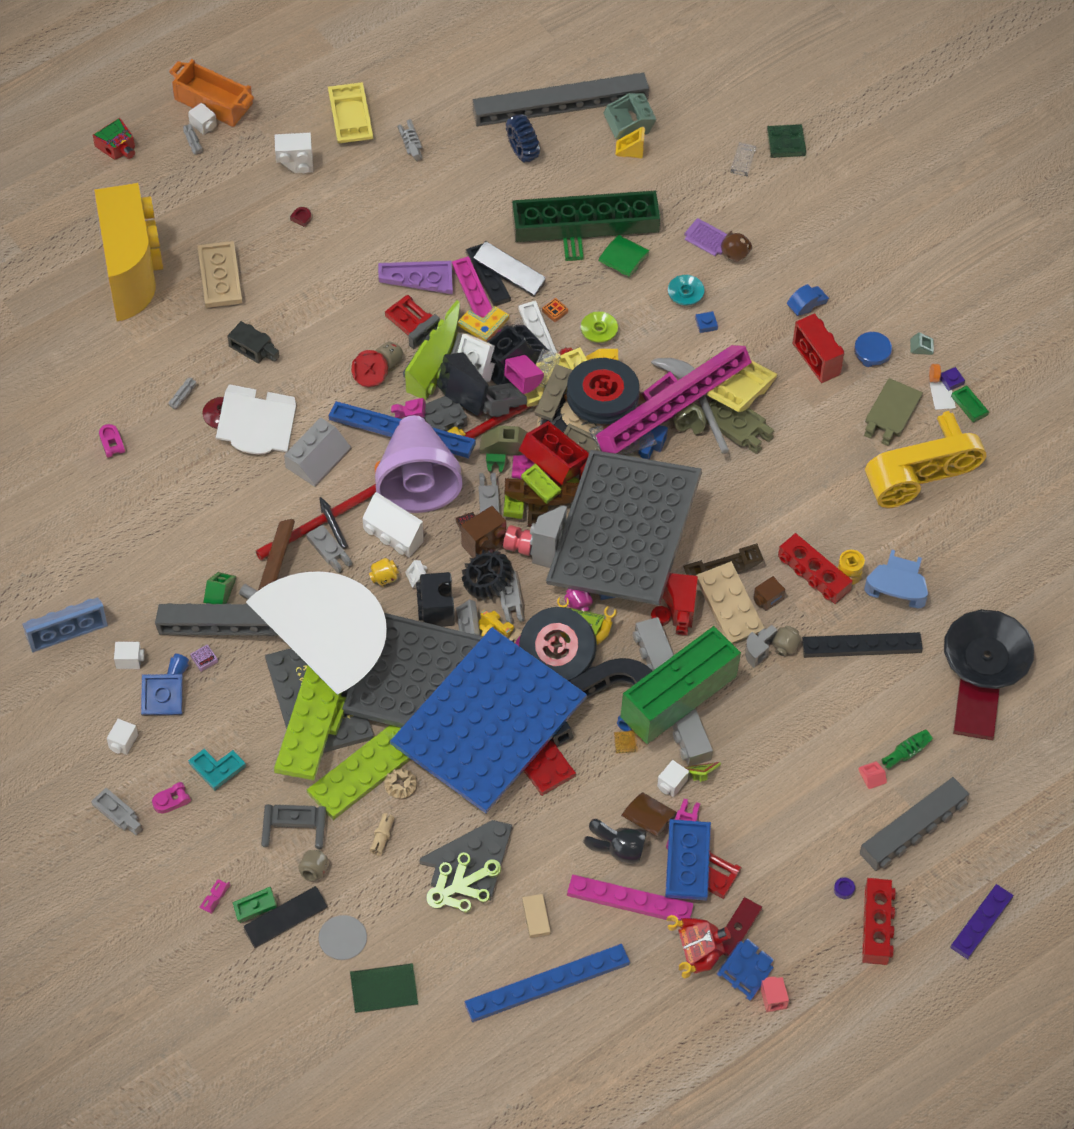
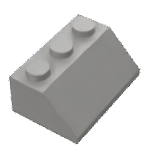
M320 417L284 455L285 467L316 487L351 450V446L335 426Z
M567 506L558 507L538 516L536 524H532L530 530L532 535L530 555H532L533 564L551 567L566 523Z

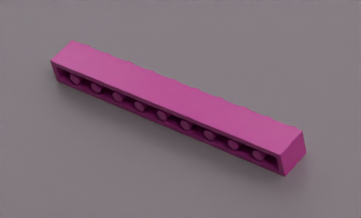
M729 346L596 434L602 452L618 453L751 364L746 346Z

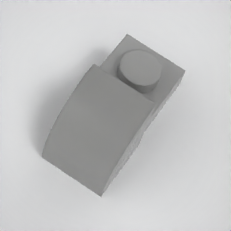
M773 625L767 629H762L758 635L751 632L747 638L745 656L753 668L768 657L769 645L777 633V629Z

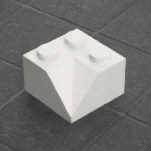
M311 133L275 134L276 163L283 164L294 173L313 172Z

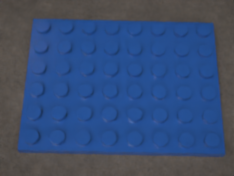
M492 627L390 740V744L486 814L587 698V694Z

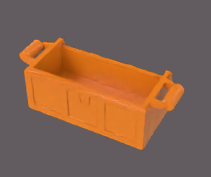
M193 59L189 63L177 61L169 71L175 77L172 82L175 100L192 108L203 103L215 113L217 120L232 127L238 123L253 104L254 97L251 86L241 85L196 64ZM184 66L180 73L176 74L181 69V67Z

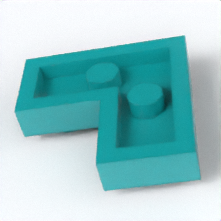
M202 749L188 760L189 765L214 791L246 768V763L234 750L230 751L219 761H216L205 749Z

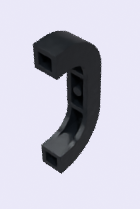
M617 658L605 661L596 667H591L587 672L569 680V682L586 693L587 698L616 683L635 685L651 673L652 670L640 661L629 658ZM567 721L551 738L557 747L574 738Z

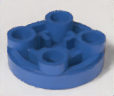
M866 332L857 338L854 352L865 367H871L889 361L892 344L881 333Z

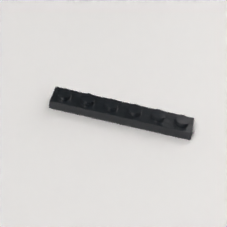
M920 632L802 637L804 658L922 653L923 650Z

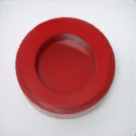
M664 606L653 608L651 619L658 617L662 626L669 623L671 613L668 608Z

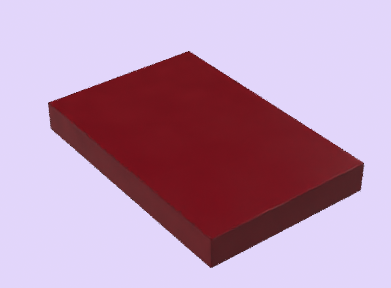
M960 679L953 734L993 741L1000 688H981Z

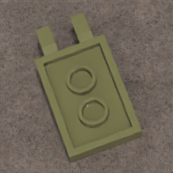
M888 378L866 417L865 422L868 425L864 436L871 439L876 429L880 428L885 430L881 443L889 446L894 435L900 437L921 400L923 392Z
M715 399L709 403L721 433L739 446H747L749 450L757 454L762 450L760 446L762 441L756 438L758 434L767 442L774 438V435H772L774 430L766 424V419L750 408L737 412Z

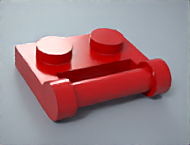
M409 295L404 296L385 311V316L407 335L413 332L419 324L424 323L433 316L430 313H426L413 302V298ZM406 307L412 309L417 315L421 317V319L417 318Z
M710 850L709 861L730 872L728 877L709 866L708 891L724 899L742 867L723 860L712 854Z

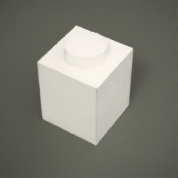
M200 103L188 112L189 123L203 135L212 131L217 126L215 113L203 103Z
M115 642L114 661L116 669H140L141 661H144V649H141L139 642Z
M117 719L107 737L109 748L115 753L121 752L127 755L138 736L136 725Z
M672 760L659 775L657 787L664 794L674 797L688 781L689 771Z

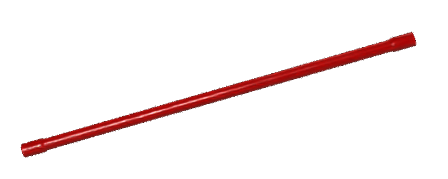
M522 404L519 407H510L509 414L492 417L467 431L464 436L474 439L533 406L527 407L526 404ZM376 484L330 509L334 518L372 497L376 493ZM324 513L294 529L289 543L328 522ZM269 542L255 550L259 560L269 556L273 542Z

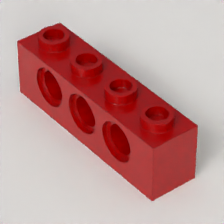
M794 533L779 546L778 557L780 561L789 565L812 588H816L821 592L826 600L836 604L851 591L853 580L797 533Z
M867 878L862 963L887 965L889 958H893L894 945H890V938H894V926H891V919H894L895 907H891V901L895 900L896 888H892V880ZM876 900H881L884 904L880 905L876 903ZM876 919H880V920H882L884 923L879 924V923L875 922V920H876ZM879 938L883 942L877 943L874 939Z

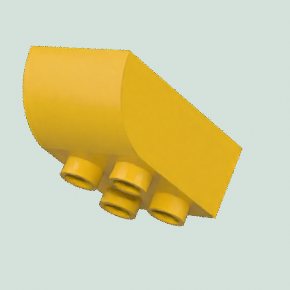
M139 183L94 189L117 322L137 315L148 306L156 290L154 271L163 270L160 248H156L160 247L155 219H152L155 218L151 196L141 198Z

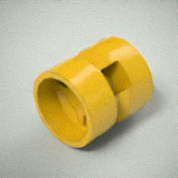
M852 549L846 550L840 555L838 569L853 580L852 585L861 580L865 562L864 556L859 551Z

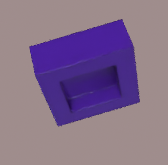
M956 367L941 373L940 380L948 391L965 384V379Z

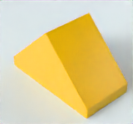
M642 126L617 140L615 155L643 158L645 128Z

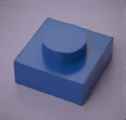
M713 311L695 314L699 333L718 330V324Z

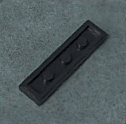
M482 244L467 248L466 254L469 256L493 306L510 302L511 297L500 276L473 260Z

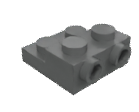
M512 383L489 386L483 412L489 413L493 417L509 414V406L519 407L522 404H527V397Z
M446 396L426 403L425 417L422 418L432 428L448 431L454 426L459 429L467 426V415L459 403L457 404Z

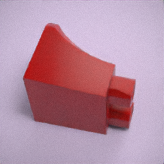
M670 573L662 598L670 610L672 625L676 626L677 635H687L688 628H692L698 576Z

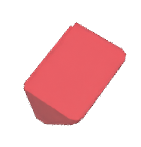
M877 761L858 768L869 789L886 784L885 770Z

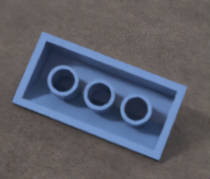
M98 597L88 599L74 606H68L57 612H50L46 616L37 619H30L22 624L32 653L108 626L103 604Z

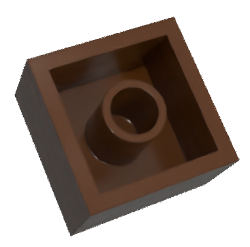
M490 506L461 525V546L472 558L476 557V553L482 554L483 550L488 553L490 549L494 550L502 547L506 534V520L493 506Z

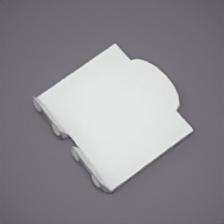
M229 384L224 395L216 439L230 441L236 449L250 454H267L271 450L287 452L296 407L295 397L267 392V398L263 400L255 398L256 389Z

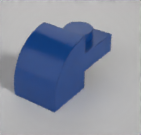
M807 284L793 293L787 305L799 316L810 313L813 307L826 304L829 297L819 286L811 288Z
M658 425L640 437L638 454L641 455V458L650 460L653 450L662 451L667 439L668 427Z

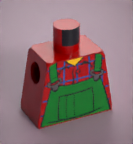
M121 118L116 119L93 134L94 146L112 159L117 160L123 155L127 159H131L135 155L133 150L135 148L134 137Z

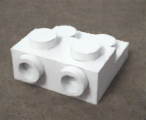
M462 334L458 353L464 352L484 380L490 382L495 365L491 362L495 346L469 334Z

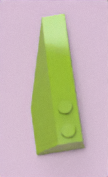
M455 301L447 311L445 320L441 319L439 321L437 331H431L429 341H423L405 370L407 393L424 398V400H427L428 396L434 393L443 357L446 354H451L457 337L460 301Z

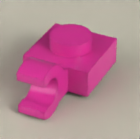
M424 398L405 401V406L394 404L391 406V413H395V417L399 419L412 415L425 417L426 402Z

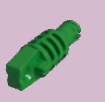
M926 729L910 736L897 745L895 751L881 759L883 765L887 763L885 768L889 770L900 761L909 760L921 752L933 740V737Z

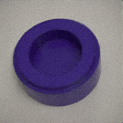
M846 877L839 878L834 885L835 895L840 899H849L853 896L855 891L854 882Z

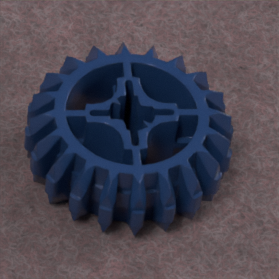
M522 114L508 119L506 123L508 141L518 159L525 163L538 158L540 154L539 141L530 120Z

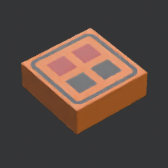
M554 298L542 308V312L552 321L556 322L568 313V308L557 298Z

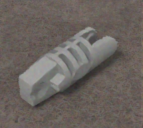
M409 119L407 120L409 129L405 130L401 124L397 127L408 155L412 154L413 158L419 161L423 159L420 152L422 145L413 122Z

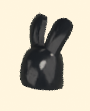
M598 819L590 821V831L603 840L586 836L583 840L586 847L593 851L610 852L615 859L624 863H639L647 835L646 830L625 827L614 830Z

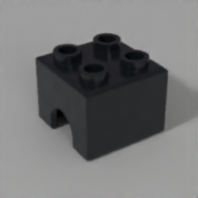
M451 573L421 574L420 582H416L419 621L441 627L454 626V599L452 597Z

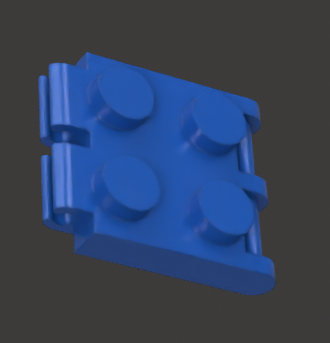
M747 938L744 942L740 941L737 943L717 972V975L719 977L723 976L732 984L731 986L734 989L738 988L750 1001L761 987L762 981L767 978L774 968L771 966L774 959L763 950L756 954L759 947ZM726 971V972L729 973L732 977H734V978H735V981H734L731 977H729L726 973H724V972ZM739 983H741V984L744 985L747 989H749V990H750V993H749L746 989H744L741 985H739Z

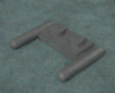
M266 804L264 807L262 847L266 848L269 846L271 825H273V827H316L315 848L322 849L326 807L302 805L272 806Z

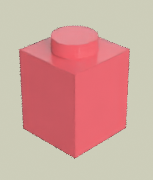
M772 976L763 980L760 990L766 1012L787 1009L789 999L783 977L777 978Z

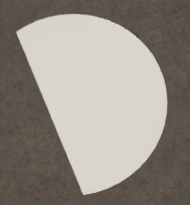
M329 572L298 573L266 585L246 601L336 694L349 689L359 682L372 669L383 650L387 630L383 609L376 597L365 586L349 577Z

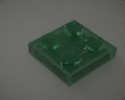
M802 124L767 126L770 158L806 156Z

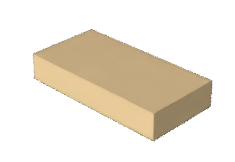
M543 894L522 897L529 937L550 935Z

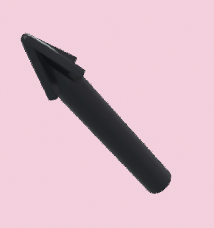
M319 497L321 513H324L338 544L342 549L347 548L348 545L330 510L331 506L322 497Z

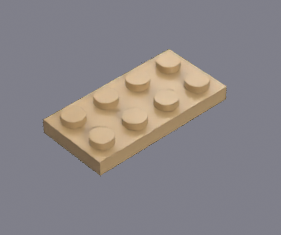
M234 241L197 245L206 308L241 304L242 296Z
M732 561L696 575L698 576L697 583L722 634L732 644L747 639L751 632L758 635L764 629Z

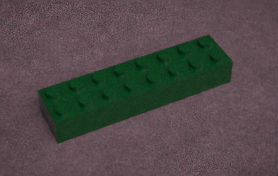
M656 190L512 200L515 242L660 232V212Z

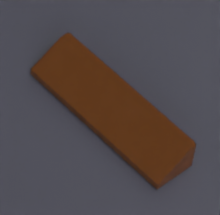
M294 519L279 522L258 591L278 579L294 527Z

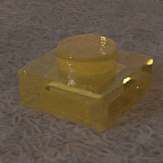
M634 731L614 732L616 754L636 752Z

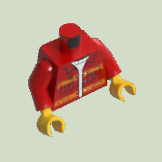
M674 915L667 917L666 921L675 922L674 925H667L670 931L681 927L678 932L687 962L680 963L679 970H688L682 972V977L686 979L691 976V972L697 974L711 970L719 960V957L724 955L725 951L722 942L731 938L728 928L718 929L717 926L709 921L697 918H681L678 920Z

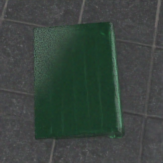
M413 963L350 971L355 1013L418 1005Z

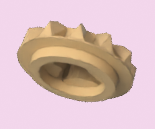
M403 768L394 769L391 774L387 773V777L384 780L385 790L394 798L409 797L417 787L416 776L410 770L407 771ZM397 778L404 781V788L400 784H396Z

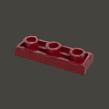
M746 897L743 898L726 925L731 934L730 939L722 942L725 951L724 955L727 957L738 942H743L762 910L761 905Z

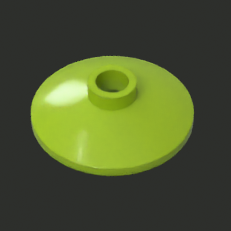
M592 312L586 315L581 322V332L584 337L596 343L611 340L618 331L616 319L606 312Z

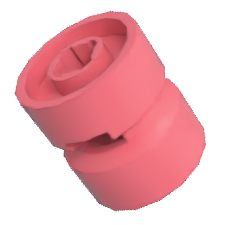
M509 525L505 534L503 549L513 552L518 550L520 554L530 556L532 546L530 545L532 536L530 530L525 529L522 531L520 527Z

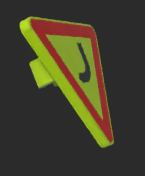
M713 762L686 766L684 768L692 774L693 781L700 779V782L708 780L707 774L719 767L721 763Z

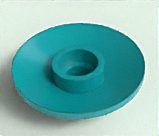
M679 275L670 281L668 295L674 302L680 305H693L703 298L704 285L695 276Z

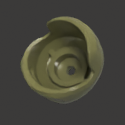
M695 403L689 404L674 414L673 420L678 431L683 432L692 428L694 434H699L706 426L704 412Z

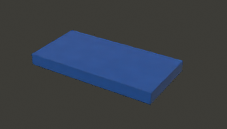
M670 819L665 898L707 901L711 822Z

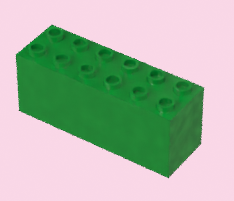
M712 626L625 691L622 696L620 717L646 744H649L735 679L738 674L741 652L715 626Z

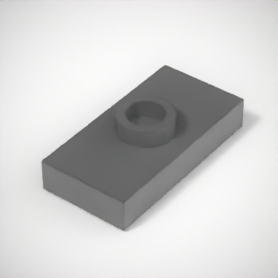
M434 314L427 321L419 324L408 335L409 346L412 349L422 344L432 330L437 331L440 317Z

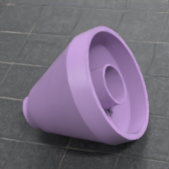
M416 415L407 416L400 421L376 469V492L409 513L433 511L446 506L459 495L462 489L461 467L457 459L424 418Z

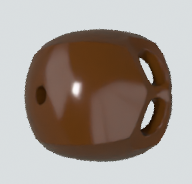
M731 230L724 237L721 243V250L729 260L738 262L750 253L752 243L745 235L733 233Z

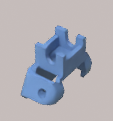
M891 550L888 564L878 565L866 578L865 592L869 596L876 598L879 597L881 592L889 596L910 600L909 607L923 608L926 605L928 591L925 577L918 574L922 558L918 557L917 562L895 557V550Z

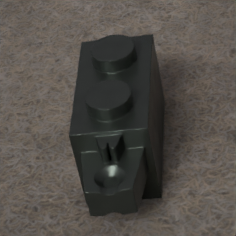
M240 321L227 335L230 348L258 364L265 357L274 362L280 357L279 350L271 343V338L266 333L259 332L250 324Z

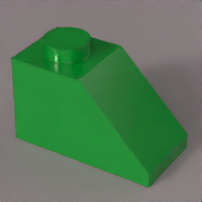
M217 572L210 577L206 583L203 603L226 604L236 581V576Z

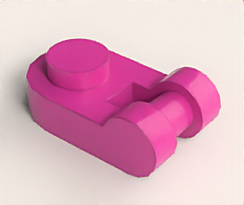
M112 424L103 425L99 430V436L106 457H112V454L118 452L119 454L125 453V448L116 426ZM116 442V446H109V444Z
M178 782L171 788L155 794L152 799L153 809L158 813L164 814L189 804L191 799L185 793L186 788L183 782ZM178 795L177 799H172L173 796Z

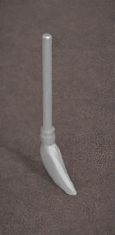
M657 358L651 362L659 368L668 372L671 371L678 379L695 370L690 364L674 358ZM704 394L698 398L719 448L725 454L729 449Z

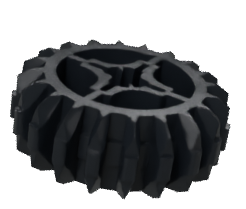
M490 549L488 553L483 550L480 555L476 553L475 558L469 557L470 563H465L466 569L462 570L463 576L461 578L464 588L470 595L477 599L481 598L484 601L487 597L493 600L494 595L500 597V592H506L505 587L511 586L510 580L514 579L512 575L514 569L511 561L498 550L494 552V550Z

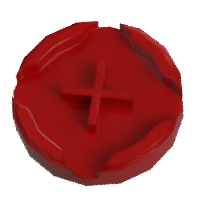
M375 350L362 351L352 362V376L357 383L364 387L372 388L379 386L388 374L387 360L381 353Z

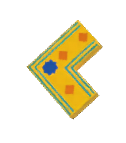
M494 306L484 318L468 310L457 324L460 328L487 342L501 329L510 317L509 314Z

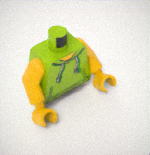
M560 597L558 598V606L566 608L569 604V599L567 598L566 605L562 606L559 603ZM610 606L605 608V615L568 608L579 613L590 624L595 633L597 645L609 636L613 623L611 620L617 615V609H614L613 615L610 616L608 614ZM560 632L561 637L565 638L567 643H569V635Z

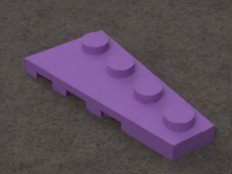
M451 261L378 263L379 282L453 294Z

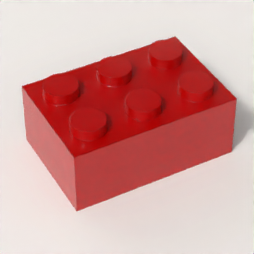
M814 313L796 321L792 344L821 384L841 375L845 355L842 346L836 343L833 334L825 328L822 319H819Z
M549 421L526 433L519 448V451L526 458L536 463L561 485L579 474V468L587 461L589 456L586 450Z

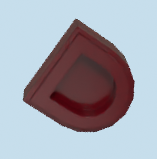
M299 207L290 215L291 221L303 227H306L312 219L311 211L306 207Z

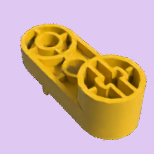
M946 411L943 412V415L937 417L945 438L887 451L874 457L867 463L865 474L878 505L884 508L904 505L912 501L921 491L920 484L962 475L976 469L986 459V451L980 437L974 433L962 434L954 414Z

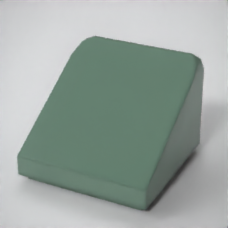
M918 332L910 339V352L924 355L934 354L933 338Z

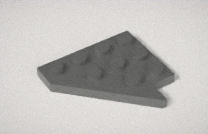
M491 820L421 857L419 864L435 868L431 887H436L440 876L439 867L445 862L449 863L452 867V873L447 877L445 888L452 885L459 864L458 856L461 853H467L471 858L463 878L484 868L488 860H496L502 865L512 831V824ZM463 856L460 861L465 863L468 861V857ZM491 864L488 869L494 871L496 865ZM444 866L442 872L447 873L450 869L449 866ZM486 876L467 887L477 890L486 889L490 894L489 900L491 901L498 876ZM482 892L480 894L481 899H485L487 897V893Z

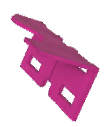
M217 879L210 890L211 896L207 895L199 908L212 914L230 887V882L225 883Z

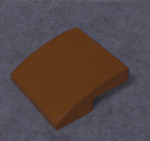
M642 792L628 805L621 816L657 836L664 831L670 819L675 818L677 812Z

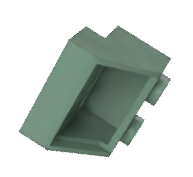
M629 93L607 105L603 112L615 139H621L642 126L645 128V134H649L657 120L645 94ZM628 111L634 112L638 120L634 122Z

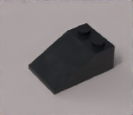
M464 352L444 355L440 366V375L437 379L438 388L447 398L457 404L459 403L475 415L482 416L489 385Z

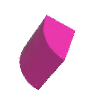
M526 355L509 358L505 361L504 376L523 394L529 393L539 386L544 373Z

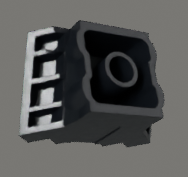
M507 325L487 341V343L495 346L491 362L495 364L491 380L496 385L511 383L504 376L506 359L526 355L535 365H538L539 361H547L550 351L526 325H516L514 327Z

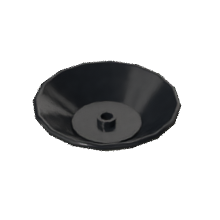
M980 609L963 614L950 625L944 637V654L950 668L962 680L981 688L999 689L1014 685L1027 675L1034 662V644L1028 630L1014 617L1000 611Z

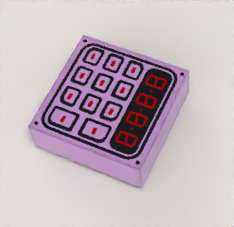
M208 645L190 654L201 672L218 663V659Z

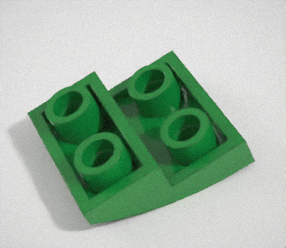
M618 235L606 247L598 261L607 267L619 271L623 275L631 276L638 270L639 263L648 257L650 250Z

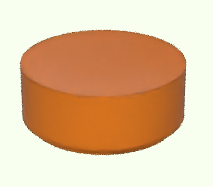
M931 364L929 380L930 382L938 383L941 377V366L939 364Z

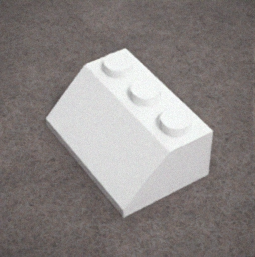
M376 492L363 516V529L369 535L379 538L383 544L395 548L399 554H404L410 558L423 543V521Z

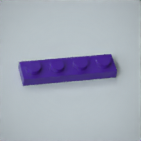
M996 884L951 944L950 948L968 960L1014 895Z

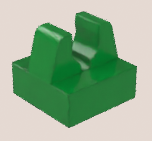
M486 453L488 471L492 472V466L497 462L499 472H502L506 463V455Z

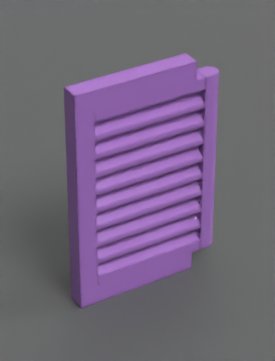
M697 218L684 235L686 236V241L716 256L717 254H722L721 243L727 234Z

